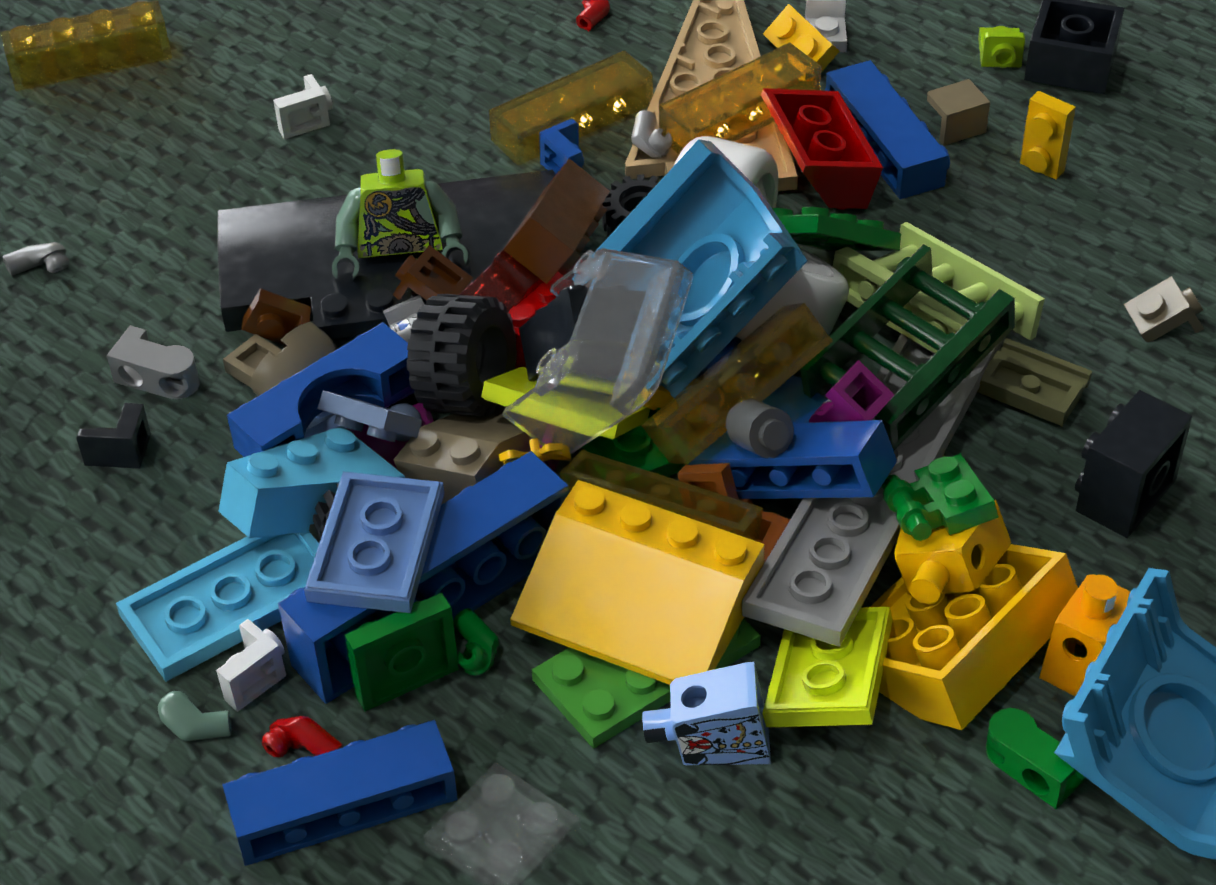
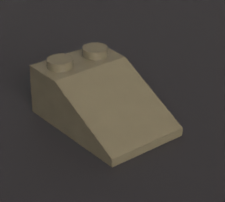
M505 406L495 409L493 414L489 416L450 414L420 427L417 438H410L395 457L394 462L397 470L405 475V478L443 482V504L457 496L466 487L473 486L498 471L503 466V462L499 461V454L507 450L530 452V439L538 438L541 445L549 420Z

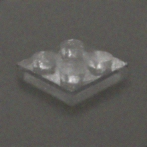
M495 762L424 835V841L427 848L480 885H529L580 830L581 823L580 817Z

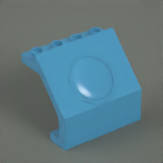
M698 139L576 271L573 277L580 285H584L588 289L607 291L614 288H624L628 293L648 294L659 347L645 357L650 366L641 367L634 375L647 388L662 385L675 399L808 260L760 190L711 141Z
M1148 568L1139 586L1131 590L1127 607L1119 621L1110 627L1106 643L1096 661H1092L1088 665L1084 682L1075 698L1069 700L1065 705L1062 715V726L1066 733L1054 754L1179 849L1192 855L1216 860V647L1190 629L1181 619L1170 572L1168 570Z

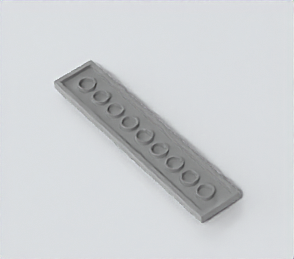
M903 334L900 335L892 348L893 351L915 365L925 364L935 354ZM1005 338L894 450L897 463L889 475H897L901 480H905L909 484L916 481L914 470L928 466L932 461L943 456L980 387V380L995 353L1000 350ZM881 367L876 375L893 394H896L907 383L884 367ZM882 486L874 497L803 498L743 598L742 616L840 647L898 540L901 526L896 518L897 513L890 510L883 499L884 490Z

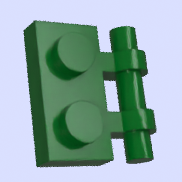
M961 453L952 457L935 459L928 466L914 470L916 481L909 484L907 481L901 480L897 475L892 474L888 475L882 484L884 490L883 499L889 509L897 513L896 518L902 530L919 541L929 538L932 529L944 526L949 535L999 518L994 499Z

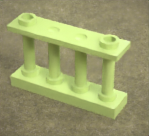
M908 222L901 224L900 251H894L873 261L848 246L835 251L833 268L845 277L849 286V295L846 301L858 308L894 274L892 271H895L898 264L904 258L911 257L925 244L931 248L933 277L978 304L983 301L987 302L1001 289L1015 298V328L1013 331L1029 340L1036 338L1045 298ZM921 291L904 306V308L946 334L956 333L968 321ZM889 321L886 324L931 352H937V350Z

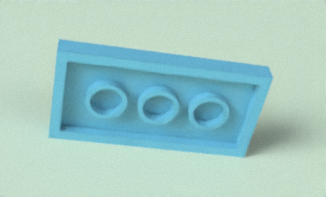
M310 532L255 538L245 537L117 602L116 606L119 616L165 682L242 642L239 625L245 620L249 619L262 631L280 622L281 616L278 603L287 598L293 591L306 586L319 543Z

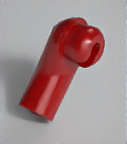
M583 0L584 10L576 17V23L578 27L590 31L608 14L610 10L609 1Z
M307 716L277 719L269 726L270 731L266 732L262 737V746L265 751L271 756L279 758L283 757L290 747L292 749L305 748L311 754L317 756L343 748L344 746L316 721Z

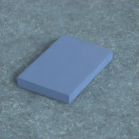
M343 471L304 589L306 601L411 613L444 497L443 482Z

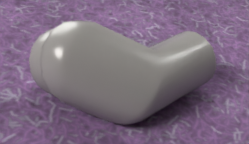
M648 110L640 111L635 117L631 140L633 145L652 158L665 156L673 143L671 134L668 132L663 137L661 135L663 129L658 128L654 130L656 123L655 115Z
M57 242L30 245L3 256L4 264L11 276L42 264H46L47 271L50 273L64 270L69 265V259L65 255L67 250Z

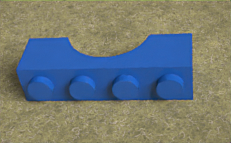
M382 322L290 378L283 380L248 403L241 405L236 410L227 414L234 449L243 457H246L253 453L303 439L309 424L323 412V410L318 409L323 390L384 408L414 390L411 389L409 371H407L408 342Z

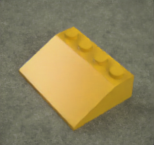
M577 480L552 520L511 616V626L670 685L675 678L715 670L744 618L742 616V600L764 565L765 544Z
M1010 544L1009 548L978 589L972 592L941 594L939 600L933 604H923L917 601L908 592L901 577L871 606L890 607L893 619L886 658L883 661V674L879 692L921 720L963 730L1051 638L1053 627L1059 614L1078 589L1067 554Z

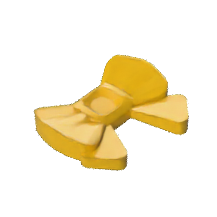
M538 438L529 440L530 450L541 461L551 459L571 461L569 446L563 445V443H547L540 449ZM507 450L499 454V461L503 462L504 465L515 461L528 452Z

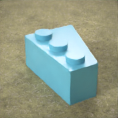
M341 426L227 462L218 512L248 538L309 532L310 524H314L313 515L317 514L315 510L317 503H327L323 495L328 490L336 493L338 488L336 484L340 482L343 471L405 478V475L359 440L351 431Z

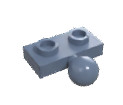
M323 390L318 405L319 410L336 415L334 424L361 432L364 424L369 425L367 435L395 442V440L406 442L411 437L417 438L419 429L422 427V418L419 411L412 405L405 403L397 404L387 409Z

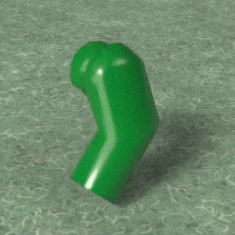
M471 608L463 609L453 620L454 628L467 641L464 653L458 652V663L469 675H482L490 670L494 664L499 646V638Z

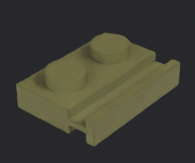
M1006 338L1002 349L997 351L989 362L980 380V387L977 392L1063 426L1082 397L1083 390L1090 385L1092 371Z

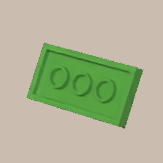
M744 618L715 669L729 666L760 646L761 635ZM572 648L565 649L532 669V680L593 749L641 720L643 711L657 710L671 701L670 685Z

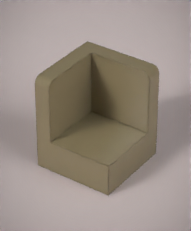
M970 79L928 91L927 101L942 117L939 141L943 146L986 133L990 101Z

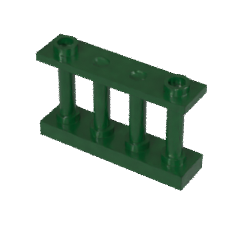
M923 244L911 257L904 258L896 267L894 274L819 348L815 347L806 354L800 365L803 392L806 396L812 398L827 382L834 386L846 373L841 368L858 352L900 377L907 383L875 416V420L883 421L894 451L1015 328V298L999 289L987 302L976 303L933 277L931 248ZM921 291L968 321L956 333L946 334L907 310L904 306ZM890 321L931 346L937 352L925 364L915 365L873 337Z

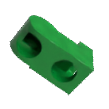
M1006 708L993 714L989 721L985 752L988 759L996 767L1054 809H1057L1087 779L1054 754L1060 742L1039 729L1034 718L1029 713L1021 709Z

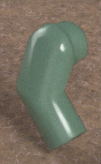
M181 691L167 693L158 704V714L161 722L183 741L232 736L229 710L202 713L189 700V697Z

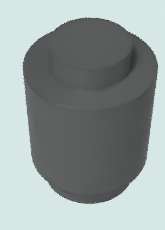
M748 399L734 405L726 417V429L732 442L764 458H774L787 450L793 439L794 427L789 415L778 408L758 400Z

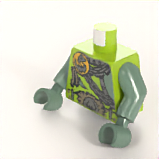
M389 149L378 152L376 154L378 173L362 175L360 187L349 191L337 214L335 249L339 251V256L334 259L332 264V274L337 279V265L342 261H348L353 265V280L357 277L359 262L353 256L355 251L358 253V258L424 252L429 245L436 250H442V242L447 245L443 249L442 255L449 259L452 251L460 250L464 253V261L467 266L470 263V254L466 247L459 242V239L462 238V231L453 201L436 182L426 181L423 170H405L402 151Z

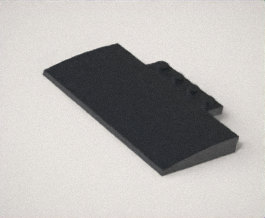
M553 169L438 183L456 206L462 231V238L459 239V242L466 247L470 254V263L467 266L462 251L454 250L449 255L450 261L473 277L461 295L497 298L532 293L543 283L540 278L503 249L542 191L554 178ZM347 195L218 210L220 307L225 331L230 332L242 329L243 317L260 288L310 306V321H313L331 339L361 335L382 322L390 327L383 310L418 295L409 289L401 300L394 297L393 293L401 282L395 275L410 255L418 259L423 252L358 258V253L355 251L353 256L359 262L357 277L353 280V265L348 261H342L337 265L338 273L336 279L332 274L333 261L339 256V251L335 249L336 217ZM442 242V250H437L441 254L447 246L446 243Z

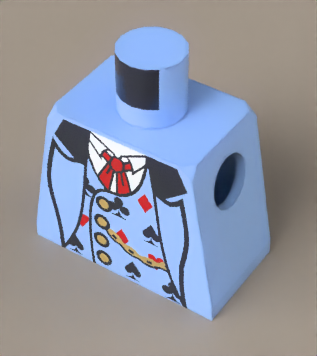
M754 661L675 678L670 684L671 708L643 711L642 713L646 743L676 740L683 765L771 764L769 727H766L762 714L765 704Z

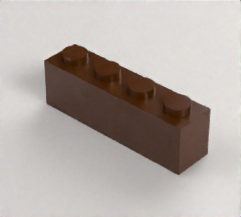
M569 158L542 191L503 250L546 284L557 271L565 276L581 256L580 252L590 240L589 237L599 225V220L608 210L602 204L610 191Z

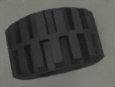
M438 294L427 299L426 305L420 307L417 319L413 321L410 339H408L407 371H409L411 389L415 390V398L418 403H423V408L434 412L473 416H489L493 414L495 409L500 408L501 405L486 401L481 395L484 381L512 371L516 365V332L513 328L511 314L507 313V307L503 302H498V299L494 297Z

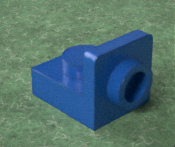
M574 119L566 120L539 132L540 164L547 170L553 169L556 175L570 158L582 168L584 157L579 148V124Z

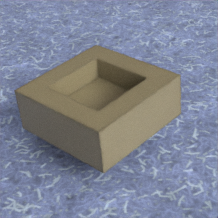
M255 334L223 358L225 371L250 387L249 383L252 375L265 355L270 351L273 355L277 356L282 349Z

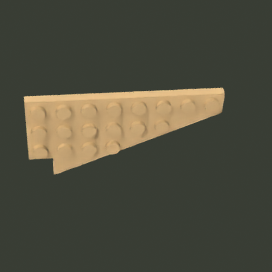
M744 0L692 1L647 109L656 117L654 130L658 128L663 129L661 133L663 137L669 132L673 143L669 148V152L660 158H652L635 145H632L625 162L626 176H630L631 179H637L639 174H645V178L665 176L674 166L683 148L690 141L701 136H712L764 149L776 161L779 177L778 191L797 189L798 175L789 146L761 97L763 88L771 89Z

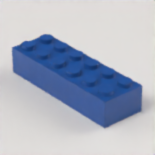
M530 451L515 461L504 464L492 475L473 486L466 487L457 496L443 503L414 602L423 601L443 593L451 606L454 620L455 616L463 609L471 608L474 611L528 577L552 520L569 494L568 484ZM302 587L280 601L278 607L291 666L322 701L327 704L354 687L345 634L358 629L365 623L377 621L396 612L307 602L304 591L305 587Z

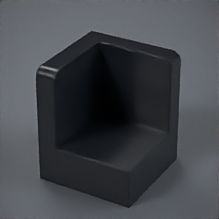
M125 403L116 428L98 427L95 429L79 430L76 439L84 466L140 469L151 436L144 405Z

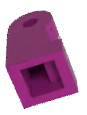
M858 360L825 394L828 399L810 417L809 423L872 420L895 394Z

